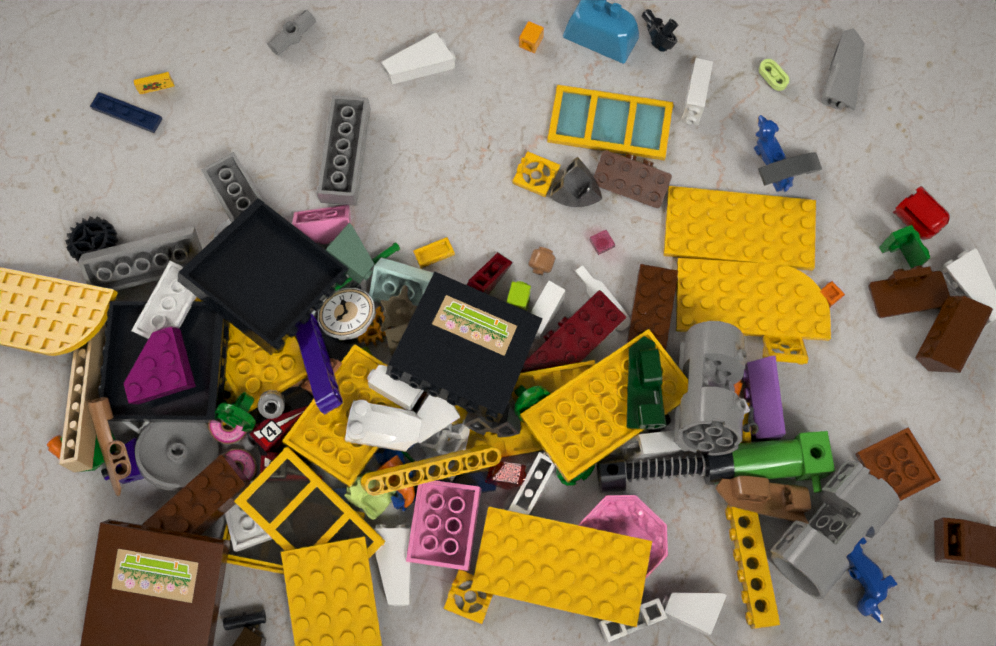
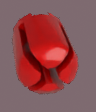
M923 186L915 189L917 191L915 194H911L899 203L893 213L906 226L912 225L919 233L921 240H928L937 235L949 223L950 214Z

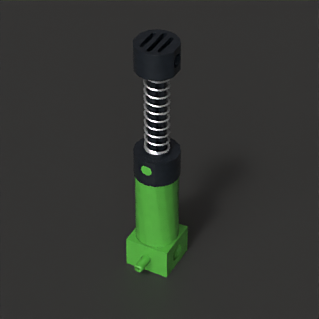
M828 431L799 433L793 439L739 443L737 450L717 456L708 455V452L701 451L699 458L696 455L694 458H689L687 455L686 459H681L679 456V459L675 460L671 457V460L663 458V461H658L656 458L655 461L648 459L647 462H642L640 459L638 463H634L633 460L632 463H626L622 453H613L596 463L600 493L625 491L627 480L632 482L633 479H636L639 482L641 478L647 481L649 478L656 480L657 477L663 480L665 476L671 479L672 476L679 478L680 475L687 478L688 474L692 477H695L696 474L703 476L707 485L718 484L721 479H733L738 476H753L767 479L795 477L796 481L812 480L814 493H820L822 491L820 479L826 478L835 471ZM607 471H613L615 475H610Z

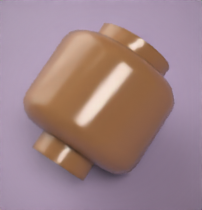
M539 246V249L532 251L528 265L533 268V273L543 276L544 273L552 271L556 257L553 255L552 250Z

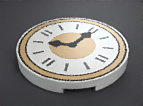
M345 288L335 291L330 299L326 298L323 301V306L318 310V322L323 332L339 340H349L362 335L367 331V328L376 316V308L372 298L365 291L357 288Z

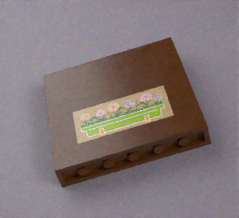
M110 519L101 522L80 646H213L230 540Z

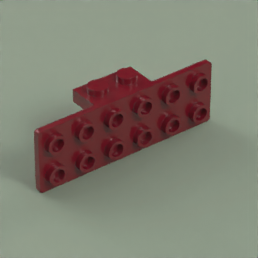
M598 290L572 316L568 318L564 316L557 323L559 327L553 331L551 329L544 335L543 338L545 340L543 344L525 361L521 373L580 363L626 319V316L601 290Z

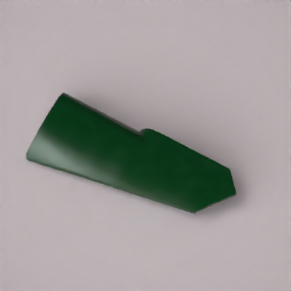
M645 336L629 348L626 422L628 429H657L666 426L661 390L662 370L658 348L656 349L655 342Z

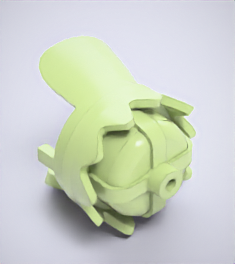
M360 474L351 488L347 486L344 496L347 498L346 501L362 508L370 519L375 520L389 506L392 501L391 497L395 496L396 491L372 496L361 487V478L365 474ZM376 480L369 482L368 489L376 485Z

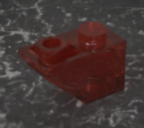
M500 461L497 465L489 467L485 483L505 490L520 486L526 479V465Z

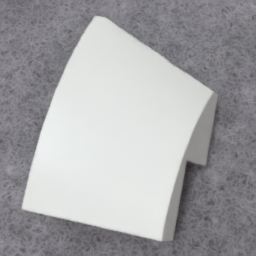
M463 420L462 424L454 426L449 424L423 441L420 447L426 453L424 459L466 449L470 429L464 425L465 420ZM454 460L449 462L448 469L454 466ZM435 465L429 467V474L435 471ZM455 476L443 478L440 480L453 482Z

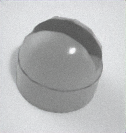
M250 433L246 434L241 440V446L243 445L245 447L244 450L247 451L257 447L256 441L249 435Z

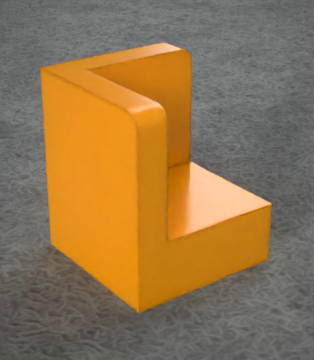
M528 21L519 36V47L535 54L544 37V27Z

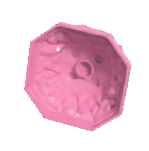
M606 495L578 525L652 541L646 578L668 556L667 524L636 495Z

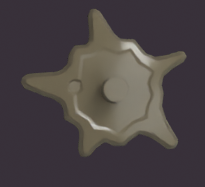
M406 285L403 286L399 296H392L389 298V301H380L384 307L383 315L385 316L380 330L384 332L390 327L409 324L417 306H414L409 300L408 287Z

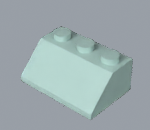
M381 257L374 265L369 296L373 301L381 303V300L389 301L390 297L399 296L403 286L406 285L408 287L409 300L414 306H418L434 273Z

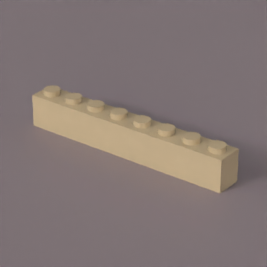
M105 324L90 341L73 352L59 465L74 473L90 470L93 467L96 432L87 400L99 398L98 388L102 377L100 369L103 365V347L106 342L105 328L107 325Z

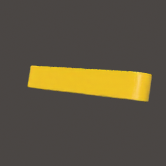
M485 444L365 474L361 478V487L372 496L495 466L501 460V452L497 448ZM492 450L491 458L487 459V453ZM473 455V462L468 464V458ZM454 460V466L448 469L449 462ZM435 465V471L429 474V467ZM416 470L415 476L409 479V472ZM391 475H396V480L393 483L389 484V477ZM376 480V485L368 489L369 482Z

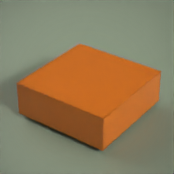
M833 281L820 291L827 299L829 308L845 295Z

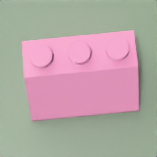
M342 205L294 212L292 225L315 243L328 244L340 234L348 223L352 225L350 206Z

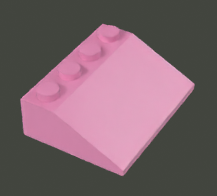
M442 481L419 484L406 562L470 571L482 489L478 486Z

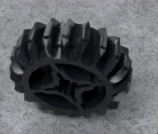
M89 216L88 221L82 218L81 223L75 222L76 227H70L72 233H67L69 239L65 240L68 245L66 247L67 251L77 262L82 254L89 253L82 252L83 250H92L91 252L117 246L115 243L119 242L114 226L98 216L95 219Z

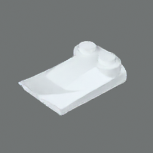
M353 400L346 428L345 442L407 452V449L419 440L422 418L416 415L414 411L372 404L365 400Z

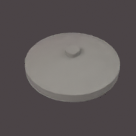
M151 422L139 435L135 447L136 464L141 475L152 485L170 491H180L212 463L219 454L218 441L212 437L206 423Z

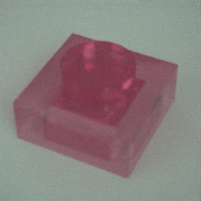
M607 230L601 231L589 239L598 255L615 247V243Z

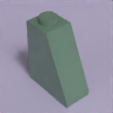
M348 223L326 248V251L349 268L347 275L360 284L363 280L367 281L373 274L374 262L355 229Z

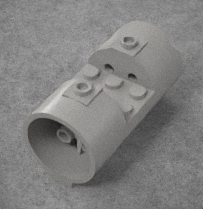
M720 321L698 323L686 332L685 342H682L680 345L679 368L688 379V392L682 396L680 406L676 407L674 442L684 452L690 450L696 453L697 450L708 452V455L711 456L724 455L737 450L738 444L742 442V427L746 405L744 400L735 393L734 384L739 382L744 375L747 353L745 351V337L743 333L729 323Z
M846 460L822 488L824 504L808 521L809 524L795 520L770 550L772 553L771 560L776 568L796 587L816 599H823L835 583L841 579L849 567V561L846 556L854 550L859 540L864 536L873 538L899 506L900 499L894 489L882 478L878 480L875 476L868 474L870 470L865 468L860 462Z

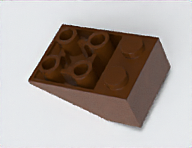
M946 517L934 521L935 562L996 568L995 526Z

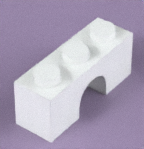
M657 598L641 605L637 627L607 620L600 621L598 624L606 643L665 620L667 616L660 599Z

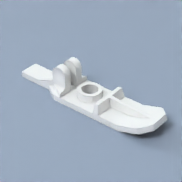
M582 265L575 272L585 284L587 295L591 298L598 290H601L626 316V319L614 329L623 331L630 324L629 316L601 281L593 279Z

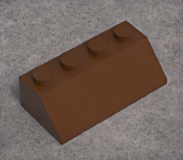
M948 296L915 358L931 372L961 373L993 311L992 307L966 296Z

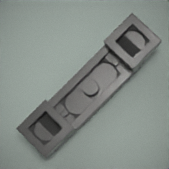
M816 152L790 157L758 168L764 186L805 173L809 174L822 170Z

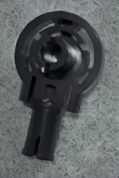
M650 9L645 10L642 13V18L647 23V30L652 40L651 44L661 52H665L668 49L671 50L678 42L673 34V31L679 26L678 23L670 18L666 25L662 23L663 20L656 18Z

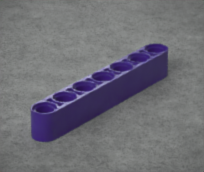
M310 314L311 318L305 325L301 324L298 327L299 330L296 333L315 403L325 415L343 404V400L319 324L313 314Z

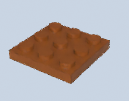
M909 427L855 454L859 462L870 470L868 474L875 476L878 480L880 478L885 480L897 493L900 501L941 481Z

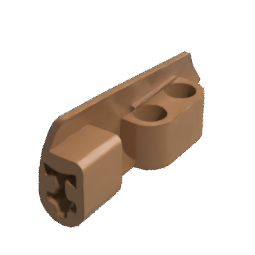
M108 398L87 400V405L112 488L118 497L121 494L119 480L127 477L131 472L129 457L124 443L112 438L107 420L114 417ZM115 444L116 451L115 453L111 454L110 447L111 445ZM119 463H121L122 469L117 474L115 468Z
M738 476L733 479H721L715 488L729 506L792 522L798 520L809 524L804 513L811 510L809 490L805 486L769 483V479L761 477Z

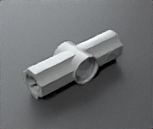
M305 10L295 20L288 21L283 25V30L267 43L269 48L276 55H280L291 44L299 43L301 35L316 23V19L312 13Z

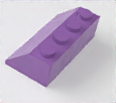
M776 356L747 362L742 377L746 386L744 388V399H747L750 407L754 408L753 420L759 427V431L756 434L751 433L752 442L779 440L786 432Z

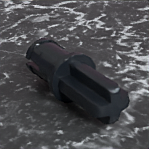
M265 610L247 614L243 612L242 615L227 617L223 619V627L227 631L242 627L248 628V626L262 623L265 624L266 613Z

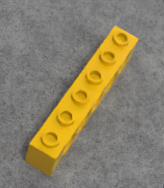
M728 504L727 508H725L726 519L730 520L729 536L735 545L733 556L735 562L738 561L739 570H737V577L743 586L741 597L743 603H746L747 612H745L746 622L750 625L751 629L780 625L758 513L732 507ZM739 518H743L746 520V528H743L739 525ZM743 538L750 540V548L744 547L742 543ZM747 559H752L755 562L754 569H750L747 566ZM752 579L758 581V590H754L751 587ZM757 600L763 603L764 609L762 612L755 608Z

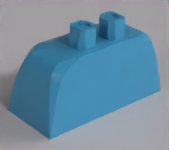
M580 0L568 21L563 38L624 64L639 39V30L635 17L623 9L620 4H611L606 2V0Z

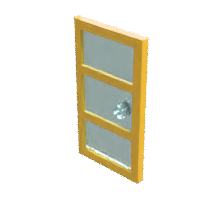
M557 84L547 142L600 151L607 150L619 154L629 153L639 157L665 161L674 104L669 101Z

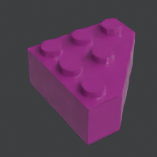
M171 326L152 332L124 382L128 403L141 404L196 387L180 329Z

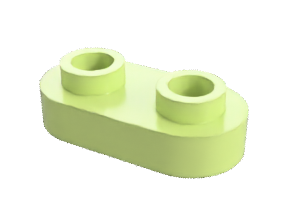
M765 59L761 62L759 67L760 75L774 90H784L789 83L788 75L772 59Z

